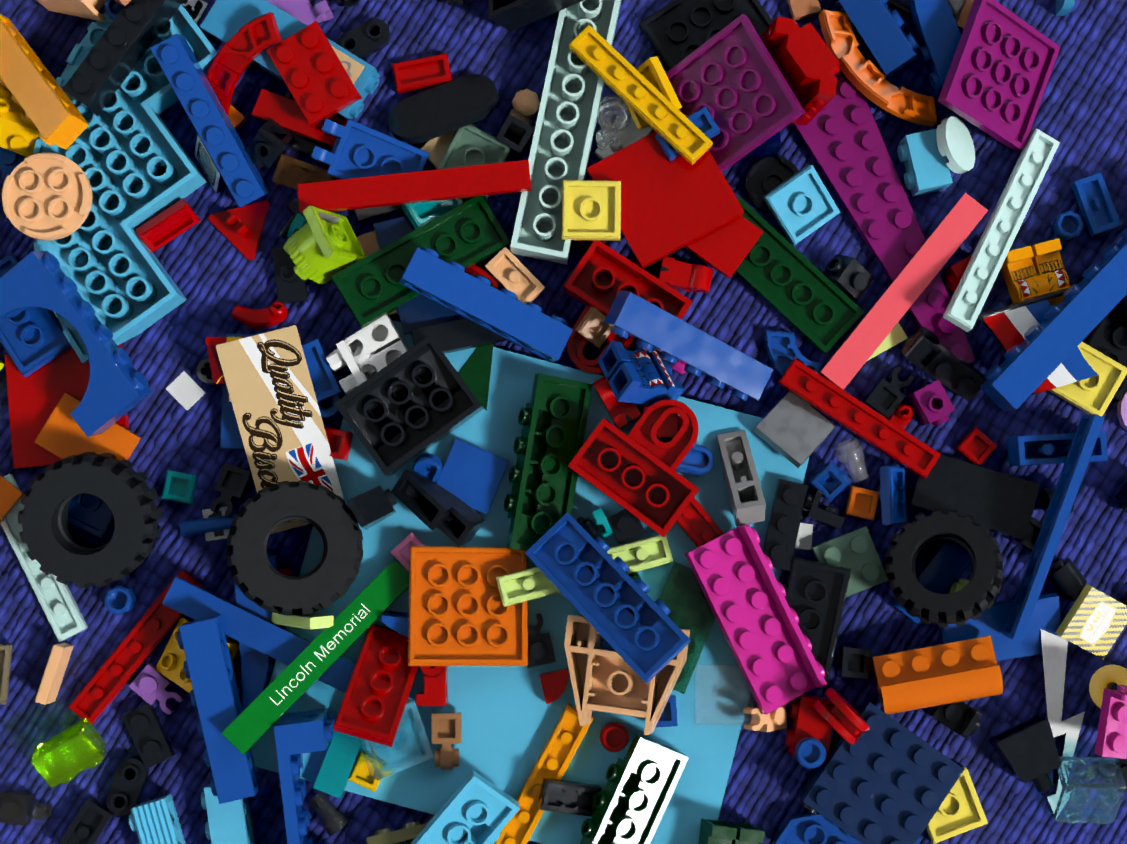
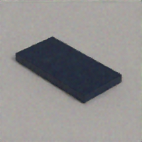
M407 216L373 224L379 250L415 230ZM422 295L397 308L404 335L411 334V329L460 320L459 314Z

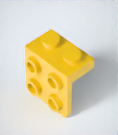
M0 83V147L25 157L33 155L36 139H39L38 133L40 131L25 118L26 112L11 99L13 94Z

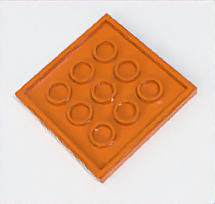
M410 546L408 666H528V603L526 601L503 607L496 577L527 570L526 551L506 547Z

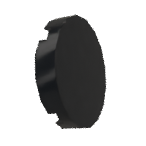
M768 156L761 158L752 165L745 178L744 188L748 200L762 212L772 213L763 196L799 172V170L791 161L784 157Z

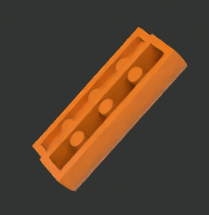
M991 635L872 657L882 711L887 715L1003 693L1000 665H997Z

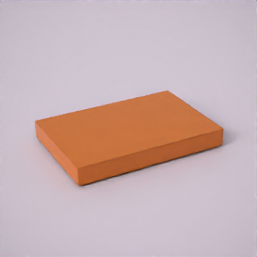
M65 392L34 441L61 459L84 452H95L98 455L110 453L115 455L118 461L123 459L128 461L142 437L117 422L102 434L87 437L70 414L79 405L81 400Z

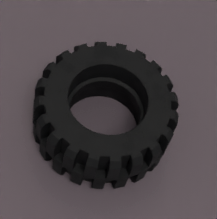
M941 509L931 510L932 514L924 516L923 512L915 515L913 522L906 521L900 526L901 532L893 535L890 540L892 545L887 549L886 575L895 599L899 605L905 608L908 614L912 617L920 618L921 622L928 625L932 622L937 623L939 627H948V624L955 623L957 626L965 625V621L971 618L976 620L982 616L981 613L985 609L989 610L994 604V599L996 595H999L1001 589L1003 559L996 538L989 534V529L983 523L980 525L976 523L975 517L966 514L965 517L961 516L958 510L949 509V513H941ZM948 543L964 549L969 554L973 563V574L969 583L961 590L949 594H939L927 590L919 582L915 567L917 558L928 547Z

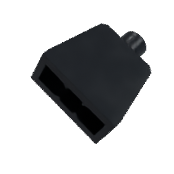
M1037 715L988 738L991 745L1017 780L1023 783L1032 780L1037 792H1045L1054 787L1048 772L1060 767L1061 762L1048 719Z

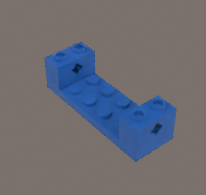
M328 708L285 713L274 725L287 844H313L312 838H307V827H310L309 809L303 808L307 790L305 779L300 780V768H303L302 753L327 750L329 741L333 740V734H335L333 725L335 721L334 716H328Z

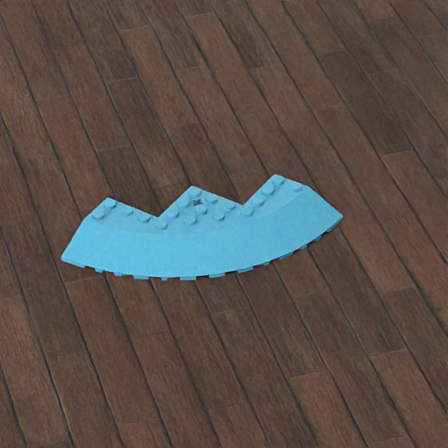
M182 4L98 116L66 93L89 124L67 150L55 144L49 146L39 137V139H36L33 154L51 152L69 158L81 167L90 181L93 195L92 206L82 226L65 238L53 241L35 239L33 244L35 251H48L58 259L60 269L75 282L78 293L83 300L92 305L95 310V316L101 324L110 329L113 334L112 339L117 345L139 335L187 300L153 252L135 231V229L207 183L158 116L179 99L154 56L151 47L175 34L184 35L205 75L217 54V51ZM106 10L101 14L105 20L103 22L92 21L87 28L88 33L72 49L66 60L68 63L61 77L56 78L57 83L62 89L113 22L106 14ZM166 169V172L162 175L161 171ZM54 312L64 330L62 332L83 364L89 362L85 343L78 331L67 319Z

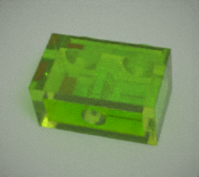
M84 718L34 747L31 764L48 785L53 788L60 783L70 782L79 772L86 768L96 767L104 759L106 742L90 721Z

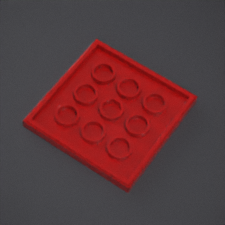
M656 131L586 168L592 181H621L620 231L641 268L651 265L744 214V209L709 150L693 165L688 163L682 156L669 162L655 139Z
M71 348L26 378L22 376L10 355L5 354L13 469L49 466L62 460L34 441L65 392L82 400L89 383L90 362L83 364L74 349ZM127 413L117 423L129 430Z

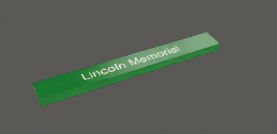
M394 559L334 619L333 626L325 628L221 734L244 755L409 587V572Z

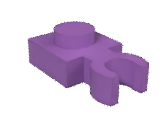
M152 663L147 664L129 685L148 704L153 705L158 700L162 711L166 714H172L175 711L169 705L170 698L176 699L179 703L185 699L182 693L168 689L172 681L159 673Z

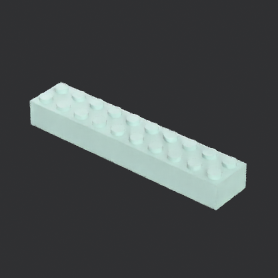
M584 0L559 11L528 159L532 191L521 193L510 245L512 254L567 265L572 240H562L563 180H585L605 83L569 49L568 44L590 25L612 46L622 0Z

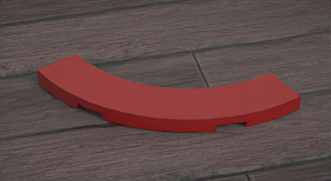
M274 13L264 14L241 27L221 47L207 71L206 77L228 117L234 89L247 66L263 51L282 42Z

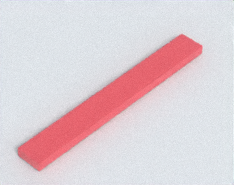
M967 193L963 194L820 371V374L844 390L988 212V209Z

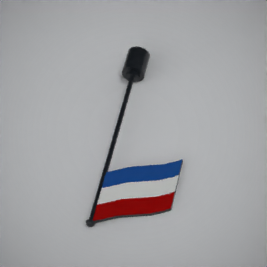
M1068 288L985 313L980 312L976 321L983 322L1006 354L1013 346L1021 345L1026 339L1024 334L1036 324L1040 325L1045 320L1044 313L1052 307L1047 300L1063 296ZM1077 346L1032 394L1097 376L1098 374L1084 359Z

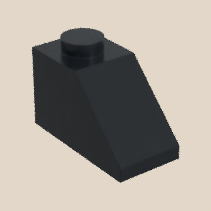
M377 486L347 501L360 526L365 530L396 513L393 506L398 504L390 489L384 491L381 486Z

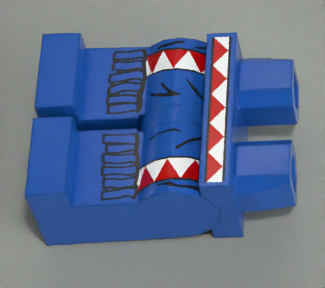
M612 340L598 360L618 402L652 405L661 400L677 401L684 391L681 383L673 381L671 377L673 370L671 364L663 361L658 351L652 350V352L647 353V351L642 349L635 351L625 350L622 342Z

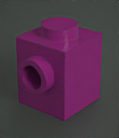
M939 380L933 381L906 395L923 426L932 423L936 427L948 421L949 417L947 414L955 411Z

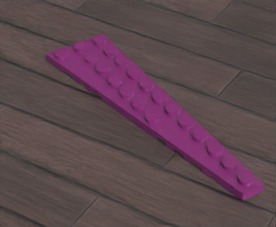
M840 70L834 75L837 79L836 93L830 102L806 126L792 124V127L797 135L801 136L811 157L818 163L824 178L832 186L834 194L871 253L877 257L883 267V272L893 282L925 243V238L865 96L856 89ZM938 272L909 310L919 328L925 327L932 331L938 337L942 346L965 362L970 363L976 359L963 329L943 318L951 300Z

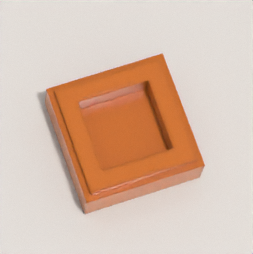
M850 486L844 514L874 520L879 492Z

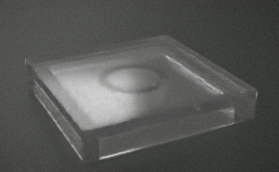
M694 664L695 725L749 724L752 716L751 714L743 713V709L754 707V697L738 664Z

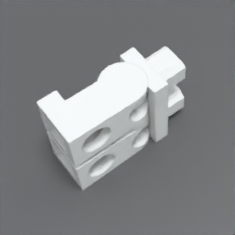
M385 314L347 339L337 343L338 349L330 353L326 360L335 372L346 365L350 369L352 374L339 381L344 392L348 394L407 352L408 348L402 342V338L391 318Z

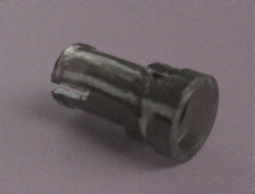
M319 792L308 801L322 820V825L326 828L325 830L329 837L349 822L341 814V811L336 810L324 792Z

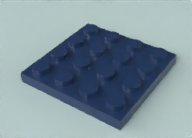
M866 700L858 713L868 723L870 729L866 733L862 732V735L857 737L858 741L854 745H851L841 737L800 799L863 844H915L964 769Z

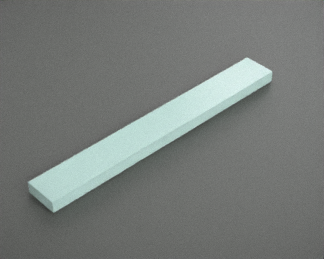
M1037 128L1031 132L943 315L944 319L966 332L973 329L1060 142Z

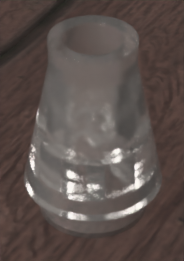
M850 438L835 445L837 451L835 456L850 475L853 483L869 477L862 443H858L856 438Z

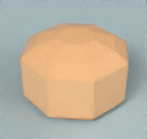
M525 89L516 93L512 100V106L516 111L528 118H532L538 113L540 102L537 93Z

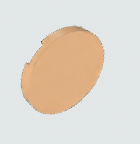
M43 152L24 158V161L17 165L10 175L6 176L2 187L1 199L6 217L20 232L37 240L53 241L71 235L82 226L90 213L93 195L90 181L80 166L63 155Z

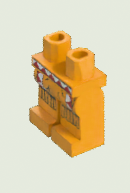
M1059 238L1034 244L1032 247L1030 245L1008 252L1001 271L1013 304L1071 287L1069 286V278L1064 270L1060 255L1062 246ZM1060 296L1047 301L1051 306L1059 305L1065 297Z

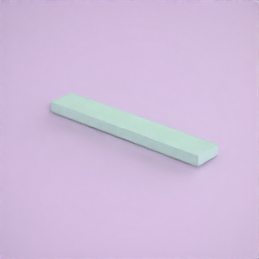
M12 474L4 476V478L19 489ZM20 500L1 522V526L58 641L62 642L86 630L88 626L68 586L56 581L57 576L53 574L47 576L39 569L41 565L36 559L32 561L26 553L29 551L26 542H21L19 532L23 531L22 524L18 523V512L24 510L25 506L21 504Z

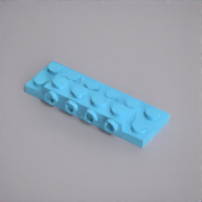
M472 771L411 844H494L498 840L501 830L519 811V802L475 771Z

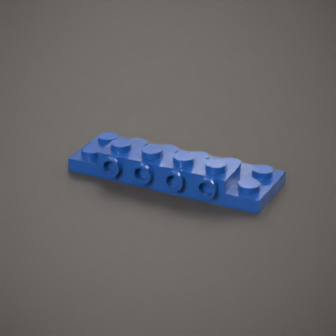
M567 512L525 554L647 684L691 640L667 616L671 610L659 598L654 602L647 595L650 591L649 587L639 577L633 580L627 574L630 568L619 556L613 560L607 553L610 547L599 536L593 539Z

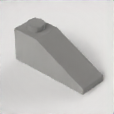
M741 430L717 435L735 525L740 526L765 521L766 503L746 431Z

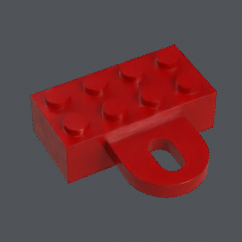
M599 240L592 242L563 288L564 293L586 306L572 328L573 331L567 341V351L572 363L581 371L589 374H603L598 360L612 340L622 342L625 350H628L634 341V338L631 336L624 339L611 332L607 337V344L598 358L595 360L586 359L583 356V349L588 340L577 333L575 329L591 307L596 308L607 317L619 290L631 292L682 320L693 302Z
M669 399L658 401L649 406L628 435L603 418L574 456L568 467L654 531L665 537L700 490L696 485L675 471L697 440L699 430L697 418L687 405L680 401ZM669 414H679L683 421L681 428L671 441H659L656 432Z

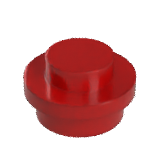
M610 722L603 726L599 738L601 745L607 751L619 752L627 746L629 734L623 724Z

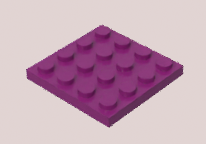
M974 0L938 102L1013 151H1023L1060 46L996 0Z
M741 14L666 72L682 106L680 111L684 115H691L706 106L719 127L720 134L710 139L713 142V146L709 151L721 172L805 113L745 14Z

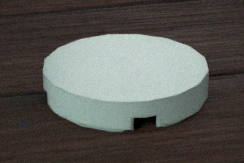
M950 116L940 121L942 124H939L936 129L938 150L942 157H947L949 160L946 163L947 167L954 173L962 174L970 171L975 164V148L969 130L958 117Z

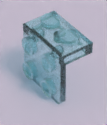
M1059 757L1061 765L1057 768L1062 791L1054 812L1055 820L1069 824H1107L1114 822L1127 789L1118 758Z

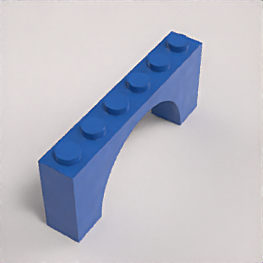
M32 251L0 278V318L15 317L26 309L41 307L56 312L74 326L82 337L88 352L90 377L84 397L70 414L87 437L102 434L153 392L148 387L147 379L140 372H137L130 363L131 360L127 352L119 348L112 339L113 334L110 329L101 324L95 316V310L92 305L80 296L75 282L60 269L58 259L48 251Z

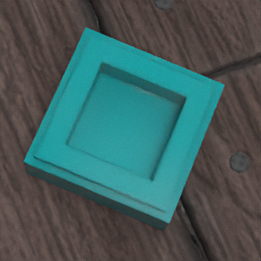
M167 470L162 499L192 504L198 476Z

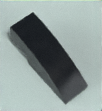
M408 469L403 472L391 491L431 530L439 528L458 547L471 541L485 521L484 518L458 497Z

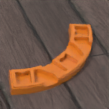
M824 9L820 12L818 16L824 40L839 61L840 70L856 89L880 108L906 121L931 127L937 123L934 97L913 92L902 86L900 88L896 87L884 79L886 75L870 60L866 61L858 49L859 43L853 33L847 13Z

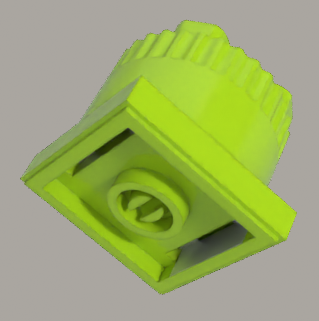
M308 206L303 211L307 223L289 237L283 246L296 265L294 267L295 273L302 280L309 278L321 285L329 282L331 276L342 271L348 265L351 266L366 257L346 216L314 206Z

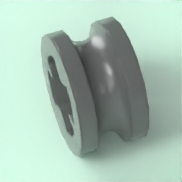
M206 358L198 364L197 376L202 382L215 385L211 377L205 375V369L209 370L207 366L210 365L209 358Z

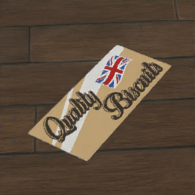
M293 325L216 345L257 493L261 489L276 485L279 482H299L300 480L322 485L344 500L333 458L329 456L331 450L297 326ZM300 520L287 521L277 526L271 534L308 525L309 523Z

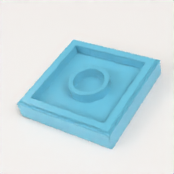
M807 165L763 196V199L792 245H796L841 213L813 165Z

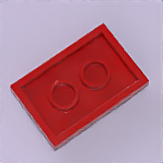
M317 21L266 50L311 127L316 126L362 98Z

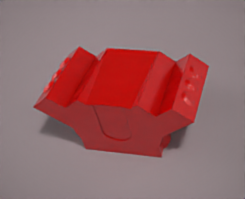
M777 16L760 38L805 111L792 124L806 126L835 96L837 79L834 75L840 71V63L811 22L800 28L794 19Z

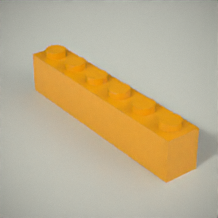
M0 13V83L13 94L11 99L26 112L25 118L40 131L38 136L49 146L55 144L67 150L89 124L12 21Z

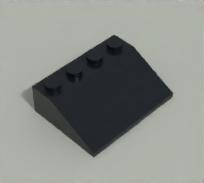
M431 335L334 403L385 476L389 477L484 409Z

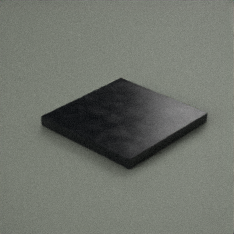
M674 0L640 22L639 28L666 68L670 70L741 14L747 15L760 37L773 21L758 0Z

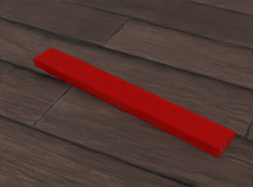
M528 160L297 184L299 211L302 215H304L303 211L308 206L334 212L532 191Z

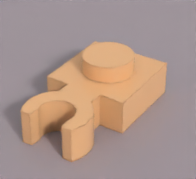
M786 704L767 715L761 713L758 705L757 708L746 707L743 709V713L751 714L752 716L751 722L744 725L746 730L771 732L787 728Z

